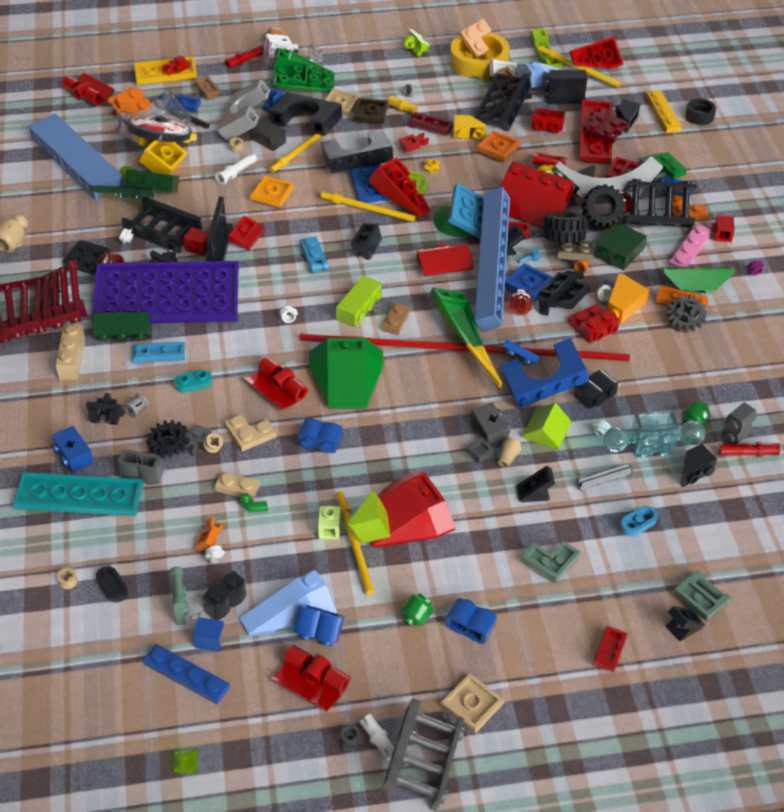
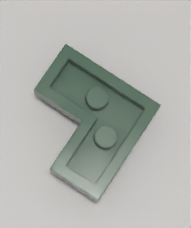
M565 541L552 554L534 543L522 555L521 561L556 583L580 557L581 552Z

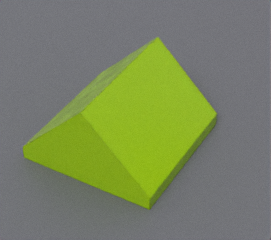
M556 402L535 409L522 438L559 450L572 421Z
M372 491L347 523L358 541L362 544L390 537L387 511L376 492Z

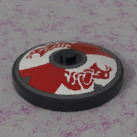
M161 115L131 118L127 121L126 127L130 133L136 136L164 142L186 141L191 138L192 133L191 128L187 125Z

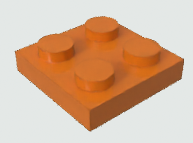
M493 130L477 146V151L505 162L520 146V140Z

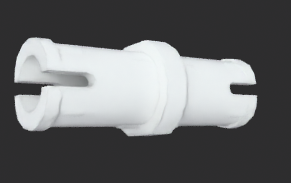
M372 714L365 716L366 721L362 719L360 724L370 736V742L377 746L386 761L390 760L394 746L387 737L388 733L378 725Z

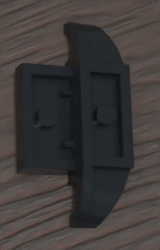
M570 270L563 273L558 272L540 290V314L548 316L550 307L555 308L556 306L572 310L590 291L589 284L576 281L577 278H584L583 273Z

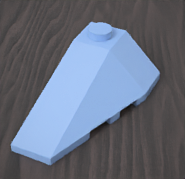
M537 62L515 68L519 77H522L523 74H529L532 84L531 88L547 86L546 76H549V70H564Z
M314 570L289 583L240 617V621L248 635L255 636L273 633L277 629L290 627V629H294L299 606L303 604L336 613L325 583L317 571Z

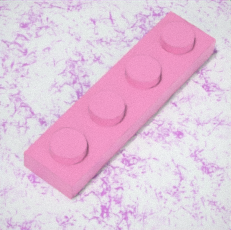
M696 224L670 260L668 267H689L711 235L712 229Z

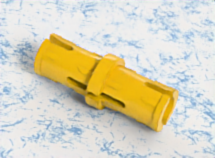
M394 96L389 97V100L392 101H388V105L398 108L399 111H406L412 115L418 112L415 111V109H419L417 105L408 103L405 99L401 100Z

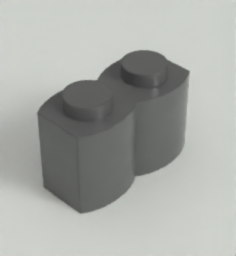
M744 402L727 415L725 420L726 427L722 430V439L728 444L740 443L752 432V422L756 419V409Z
M122 450L117 461L122 478L143 479V483L159 484L163 475L161 458L155 454H141L135 450Z

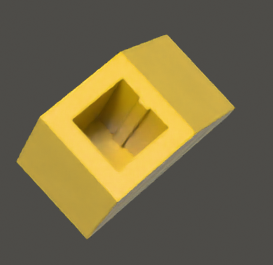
M454 115V139H485L486 125L471 115Z

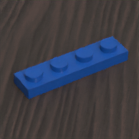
M158 644L143 659L145 666L216 705L230 688V684L225 680Z

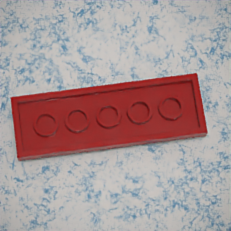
M582 99L579 161L611 163L612 143L590 136L582 129L584 128L583 125L594 113H604L612 117V102Z

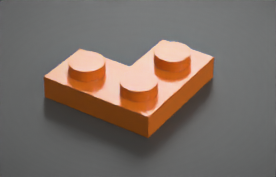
M673 195V217H680L682 215L683 196ZM704 204L689 205L690 218H695V221L707 220L708 213Z

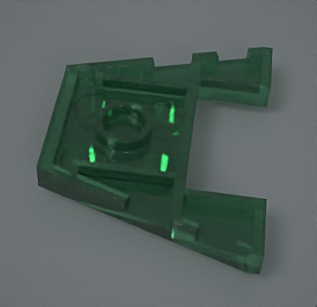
M89 185L88 192L114 193V197H128V195H131L130 198L133 199L154 198V191L145 188Z

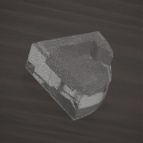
M204 594L186 598L191 620L199 617L200 613L204 610Z

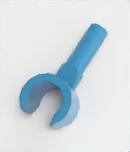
M533 248L530 255L518 259L517 262L520 264L527 260L539 261L541 252L538 253L539 249Z

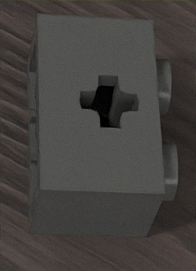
M493 402L472 408L471 423L480 438H483L492 447L503 444V441L509 438L510 426L508 422L504 421L500 409H497Z

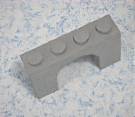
M262 79L233 94L217 130L227 142L256 126L259 117L252 110V107L266 100L270 89Z

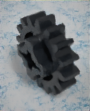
M164 420L162 425L157 423V428H151L152 433L147 434L148 439L146 443L150 452L157 456L161 455L162 458H165L166 455L172 458L173 453L179 455V450L186 449L185 445L189 444L188 438H190L186 426L182 425L180 421L175 424L174 420H171L170 423Z

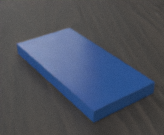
M381 163L349 170L358 201L371 203L391 200L381 194L369 182L370 177L381 166Z

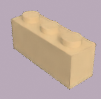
M64 325L56 361L60 381L79 380L86 341L82 325Z

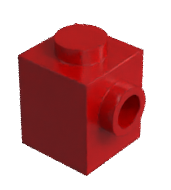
M716 215L715 222H712L711 232H714L715 241L732 242L735 232L734 216Z
M191 227L183 237L185 251L204 256L208 251L207 238L209 232Z

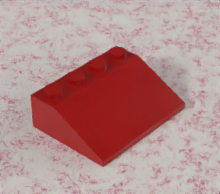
M513 161L501 185L510 197L509 217L525 223H531V225L540 228L544 227V216L546 214L565 211L574 193L573 181Z

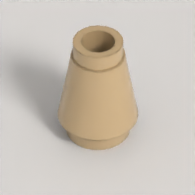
M507 438L503 441L498 461L500 466L508 468L519 454L521 443L518 440Z

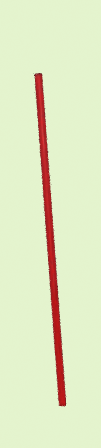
M300 333V341L323 342L327 338H366L378 346L470 351L463 343ZM483 345L486 352L509 354L505 352L506 347ZM523 347L538 356L556 357L554 349ZM578 351L580 357L586 359L630 361V354Z

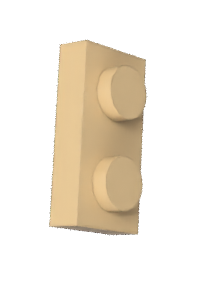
M222 471L216 482L215 491L240 497L243 493H249L251 499L254 500L260 487V480Z

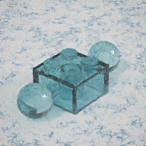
M674 411L635 414L631 433H627L620 427H611L605 432L603 442L606 448L613 452L622 451L628 444H631L635 458L673 455L677 440L682 439L688 445H698L704 440L706 431L700 422L694 420L684 423L679 429Z

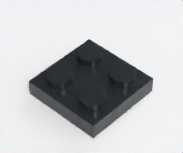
M79 240L62 260L64 266L68 264V261L76 260L78 271L94 275L97 264H103L105 257H109L111 251L110 248Z

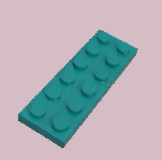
M23 472L13 506L14 509L136 516L143 488V479Z

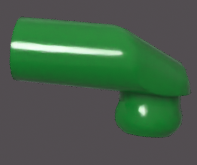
M249 493L240 495V505L249 512L268 511L267 501L255 502L251 499Z

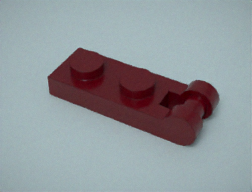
M415 112L407 122V125L410 128L418 127L441 135H448L453 128L454 122Z

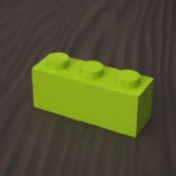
M362 276L337 305L336 320L355 328L359 322L363 321L367 312L372 310L375 302L381 299L383 294L381 282Z

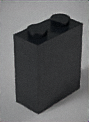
M549 70V76H546L547 89L544 90V98H547V103L581 104L582 99L585 100L588 79L586 70Z

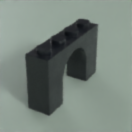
M286 92L269 110L270 124L285 127L295 116L313 114L314 116L310 119L311 133L326 136L342 118L341 103Z
M383 129L367 132L369 146L360 150L343 149L340 147L337 139L321 142L323 158L331 174L392 160V145Z

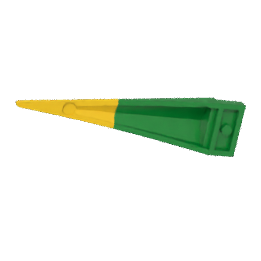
M432 287L430 294L436 302L437 309L500 388L502 382L483 346L468 299L462 292Z

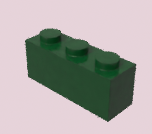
M126 169L124 186L178 192L179 176Z
M149 312L93 313V336L98 338L99 341H109V338H116L119 341H125L128 338L146 340V337H151V315Z

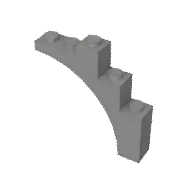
M650 156L635 170L610 178L582 175L569 169L560 161L552 168V171L556 176L573 181L576 192L572 197L581 206L583 198L590 189L595 188L597 185L603 186V184H607L609 187L612 185L615 190L619 189L620 192L623 190L627 197L632 198L633 188H627L628 181H631V179H641L642 182H651L663 166ZM639 188V195L645 190L644 188ZM600 198L604 202L610 203L607 199Z

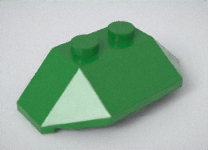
M661 267V271L678 289L693 293V290H700V293H710L711 290H717L735 273V269L732 267Z

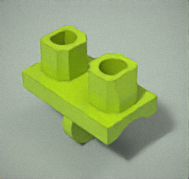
M409 30V36L405 37L403 43L407 49H411L417 56H421L422 52H428L430 46L414 30Z

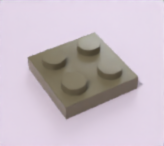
M558 242V259L593 261V247L589 242Z

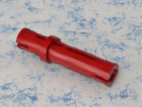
M264 45L241 54L237 53L234 57L226 59V67L230 69L262 55Z
M758 441L752 444L719 443L718 450L719 456L756 455L757 457H762V455H780L781 447L780 443H762Z

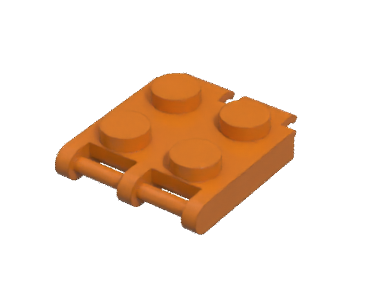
M131 87L109 98L107 101L113 105L116 113L120 114L126 126L129 119L147 116L151 113L152 107H154L145 98L144 93L139 87L136 89Z

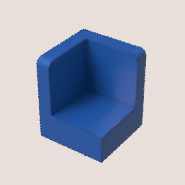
M269 87L268 100L262 105L263 111L269 112L281 99L283 91Z
M198 617L193 633L194 647L219 652L221 650L220 637L224 622Z

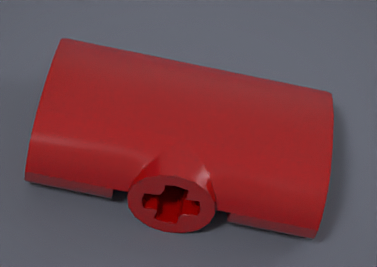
M83 73L77 80L66 76L62 81V87L73 93L77 100L84 99L95 106L104 103L115 92L114 88L86 73Z
M439 243L434 248L416 251L417 263L419 266H422L424 276L474 269V262L468 243L450 246L446 243Z
M265 357L261 360L258 366V373L244 377L247 383L281 410L298 403L308 392V388L296 379L289 367L285 366L282 368L270 357Z
M292 645L284 656V665L271 677V680L322 710L328 711L345 692L351 677L332 667L329 660L320 654L312 656L296 645Z

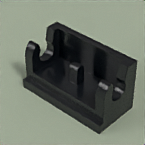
M362 223L351 242V247H353L357 258L360 256L359 251L364 253L366 260H370L382 240L379 224Z

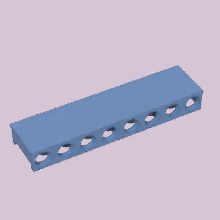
M56 113L28 125L31 139L95 200L99 199V195L114 188H124L122 174Z

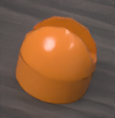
M577 260L574 263L575 271H581L583 274L589 268L587 261Z

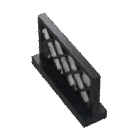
M496 74L474 118L484 124L500 126L503 128V131H509L532 86L529 74H523L522 77ZM499 79L505 80V82L497 84ZM519 82L517 85L511 86L512 83ZM507 85L510 87L509 89H507V90H505V91H502V90H501V88H503V87H505V86H507ZM499 90L500 93L494 96L491 95L492 92ZM513 92L512 96L508 98L505 97V95ZM503 97L504 100L498 103L495 102L496 99ZM493 101L494 104L486 108V104ZM507 104L506 108L500 110V106ZM497 108L498 111L490 115L489 111ZM488 114L487 117L480 118L481 115ZM501 115L500 121L493 120V118Z
M221 196L218 198L207 238L208 253L206 261H225L230 242L227 239L233 230V223H227L225 202L224 197Z

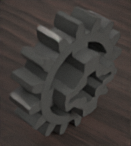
M685 295L684 299L678 296V301L673 299L672 304L668 305V323H672V328L677 326L679 332L682 329H685L686 333H688V329L694 332L696 326L701 328L702 323H705L707 315L705 304L701 305V299L695 301V296L691 299L688 298V295Z

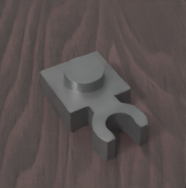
M193 424L188 432L190 436L188 438L189 444L185 445L186 449L183 450V453L186 454L187 450L192 449V456L195 457L198 454V446L204 448L203 442L212 433V430Z

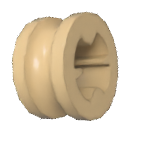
M241 138L230 139L229 145L232 152L237 153L244 149Z
M215 433L209 434L203 442L204 449L209 453L218 452L223 445L222 438Z
M63 568L57 573L59 586L63 589H71L78 582L76 572L72 568Z

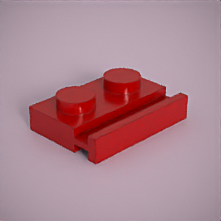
M244 215L229 234L227 240L250 251L264 232L265 226L258 225V222Z

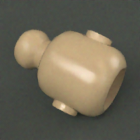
M15 215L12 219H6L0 223L1 252L10 253L15 251L16 248L20 249L25 241L24 229L28 225V221L24 216Z

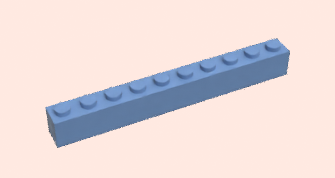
M503 187L484 193L480 258L478 262L479 271L477 275L478 284L476 288L477 298L475 302L476 311L474 315L475 324L482 331L503 325L510 197Z

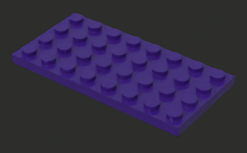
M239 261L97 264L92 324L93 313L149 312L151 323L238 321Z

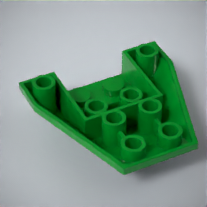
M278 47L271 88L284 92H330L332 88L334 89L335 72L293 51Z
M327 338L309 351V368L328 409L367 408L384 367L383 350L366 338Z

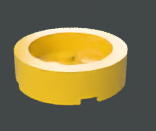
M490 32L481 38L489 50L480 57L475 58L459 35L451 43L450 65L456 73L466 78L471 76L479 77V80L495 78L490 76L489 61L509 62V43L500 35Z

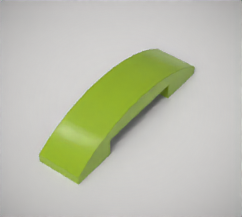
M545 28L532 29L530 32L533 45L541 63L557 68L563 67L561 61L553 60L548 55L539 52L540 46L552 50Z

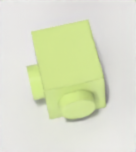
M320 506L318 522L319 539H339L341 507Z

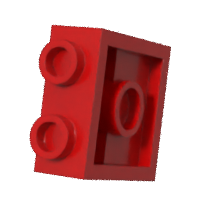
M535 108L531 128H535L537 131H544L546 129L552 133H559V131L563 130L566 112Z
M597 304L568 317V323L589 344L615 333L619 328L620 319L609 309L603 311Z

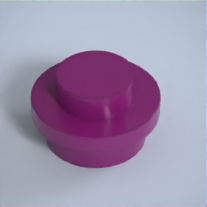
M752 261L748 265L747 272L752 276L760 274L764 270L763 262Z

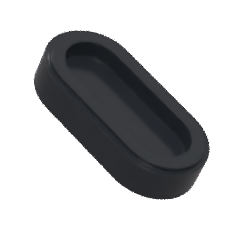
M111 566L100 568L96 573V580L107 599L114 603L126 599L128 595L127 586L117 570Z

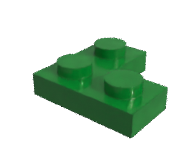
M669 152L653 157L663 166L660 171H664L672 179L686 175L687 169Z

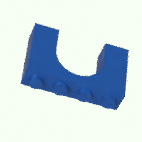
M571 338L553 344L560 368L549 378L540 380L530 378L525 374L518 358L501 365L504 378L518 409L589 381L587 369Z

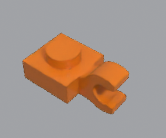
M215 517L209 518L206 521L205 529L200 531L193 546L196 551L201 552L215 545L216 536L223 529V523L214 525Z

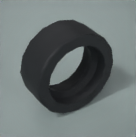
M692 99L687 104L685 116L693 124H710L715 118L716 105L707 99ZM696 110H701L706 113L696 112Z

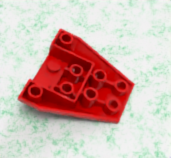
M412 471L395 479L378 494L380 501L387 511L390 537L369 543L373 548L434 539L455 530L446 500L425 472Z

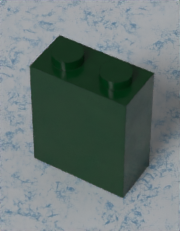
M617 222L596 243L594 257L624 271L645 249L647 236Z

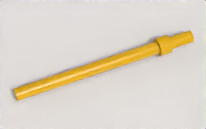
M543 46L539 48V52L548 55L549 58L559 60L578 70H586L587 74L616 88H619L621 84L588 67L574 66L571 59L558 54V51L550 50Z
M314 134L285 157L279 158L269 168L270 172L274 173L279 168L285 167L291 159L320 139L322 135Z
M321 193V198L331 200L336 204L342 203L410 222H415L416 220L414 215L342 197L341 194Z
M339 491L336 493L339 503L338 507H341V516L344 519L366 595H372L374 589L360 543L347 524L352 518V510L350 504L346 501L344 492Z

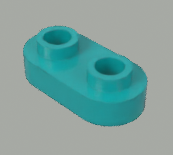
M206 370L180 374L174 379L175 389L178 392L186 393L208 388L212 384V375Z

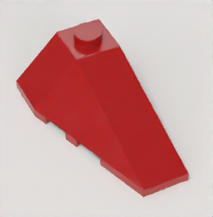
M614 36L569 51L574 66L613 69L624 65Z
M397 157L378 167L370 177L369 182L381 194L419 218L431 212L423 195L418 193L416 189L417 184L415 181H411L409 177L410 172Z

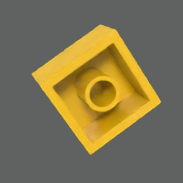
M154 140L145 149L139 162L154 173L172 175L181 166L188 153L175 142Z

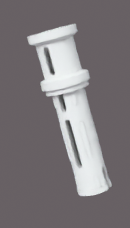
M249 153L235 164L227 165L221 172H216V181L223 186L228 180L236 178L239 172L257 161L256 155Z

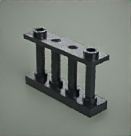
M631 179V181H628L627 188H633L631 212L625 216V224L693 227L695 225V218H690L689 199L690 191H694L697 188V184H692L690 181H683L682 184L642 182L641 179ZM639 188L649 189V205L646 215H640L638 212ZM656 189L666 190L665 214L663 216H657L655 213ZM673 190H683L682 215L680 217H673L672 214Z
M146 196L141 199L143 211L133 220L124 217L121 219L123 230L124 228L132 229L131 233L134 234L133 236L173 250L179 254L182 252L180 240L190 228L202 230L201 217ZM147 215L155 217L147 226L140 224ZM161 220L168 222L161 231L153 229ZM175 226L182 227V230L175 237L168 234Z

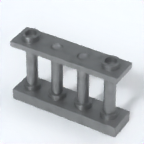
M412 698L406 708L381 790L391 793L394 786L399 787V785L432 797L433 801L430 809L435 811L440 803L444 804L448 794L445 786L457 743L462 740L465 728L462 727L464 718L459 717L454 726L422 714V711L419 710L421 701ZM421 723L451 735L448 746L416 734V731L413 730L414 724ZM414 743L445 755L442 767L410 755V752L406 751L408 744ZM408 764L439 776L436 788L403 776V773L400 772L401 766Z

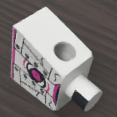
M265 34L263 61L267 67H272L275 63L278 47L298 53V45L292 44L287 36Z

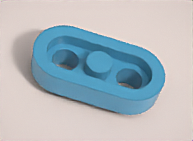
M650 506L640 507L622 518L620 529L625 535L636 536L656 524L658 513Z

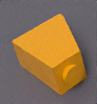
M620 273L611 294L608 309L620 319L619 323L621 324L647 302L649 289Z

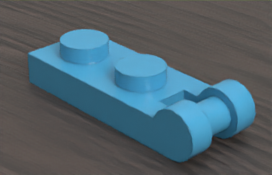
M317 237L300 239V246L311 273H317L318 270H329L328 261L323 254Z
M185 342L135 344L132 361L134 364L139 365L150 361L185 360Z

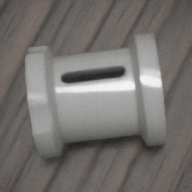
M137 393L132 401L126 402L123 405V408L130 417L135 418L139 411L149 406V401L144 395Z

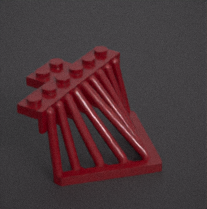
M76 260L68 261V264L41 277L0 284V292L4 291L7 311V320L2 321L0 314L1 344L11 342V338L21 339L29 337V334L46 332V328H61L67 322H70V324L82 322V318L88 317L83 299H80ZM68 272H70L73 302H69L67 281ZM59 276L61 285L62 305H59ZM51 280H52V308H50ZM36 285L33 313L28 314V287ZM20 288V316L15 318L12 290ZM42 293H43L42 311H40V309H41V301H42Z

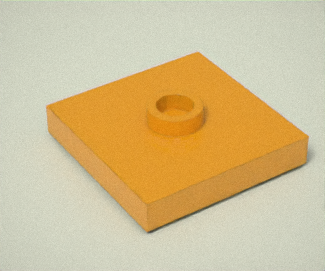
M264 176L251 193L250 199L281 208L293 191L294 184Z

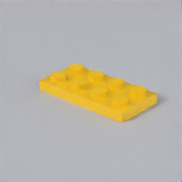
M184 57L190 62V68L179 73L174 71L172 75H167V71L163 72L162 65L169 64V61L175 58L135 62L137 85L197 78L194 57Z

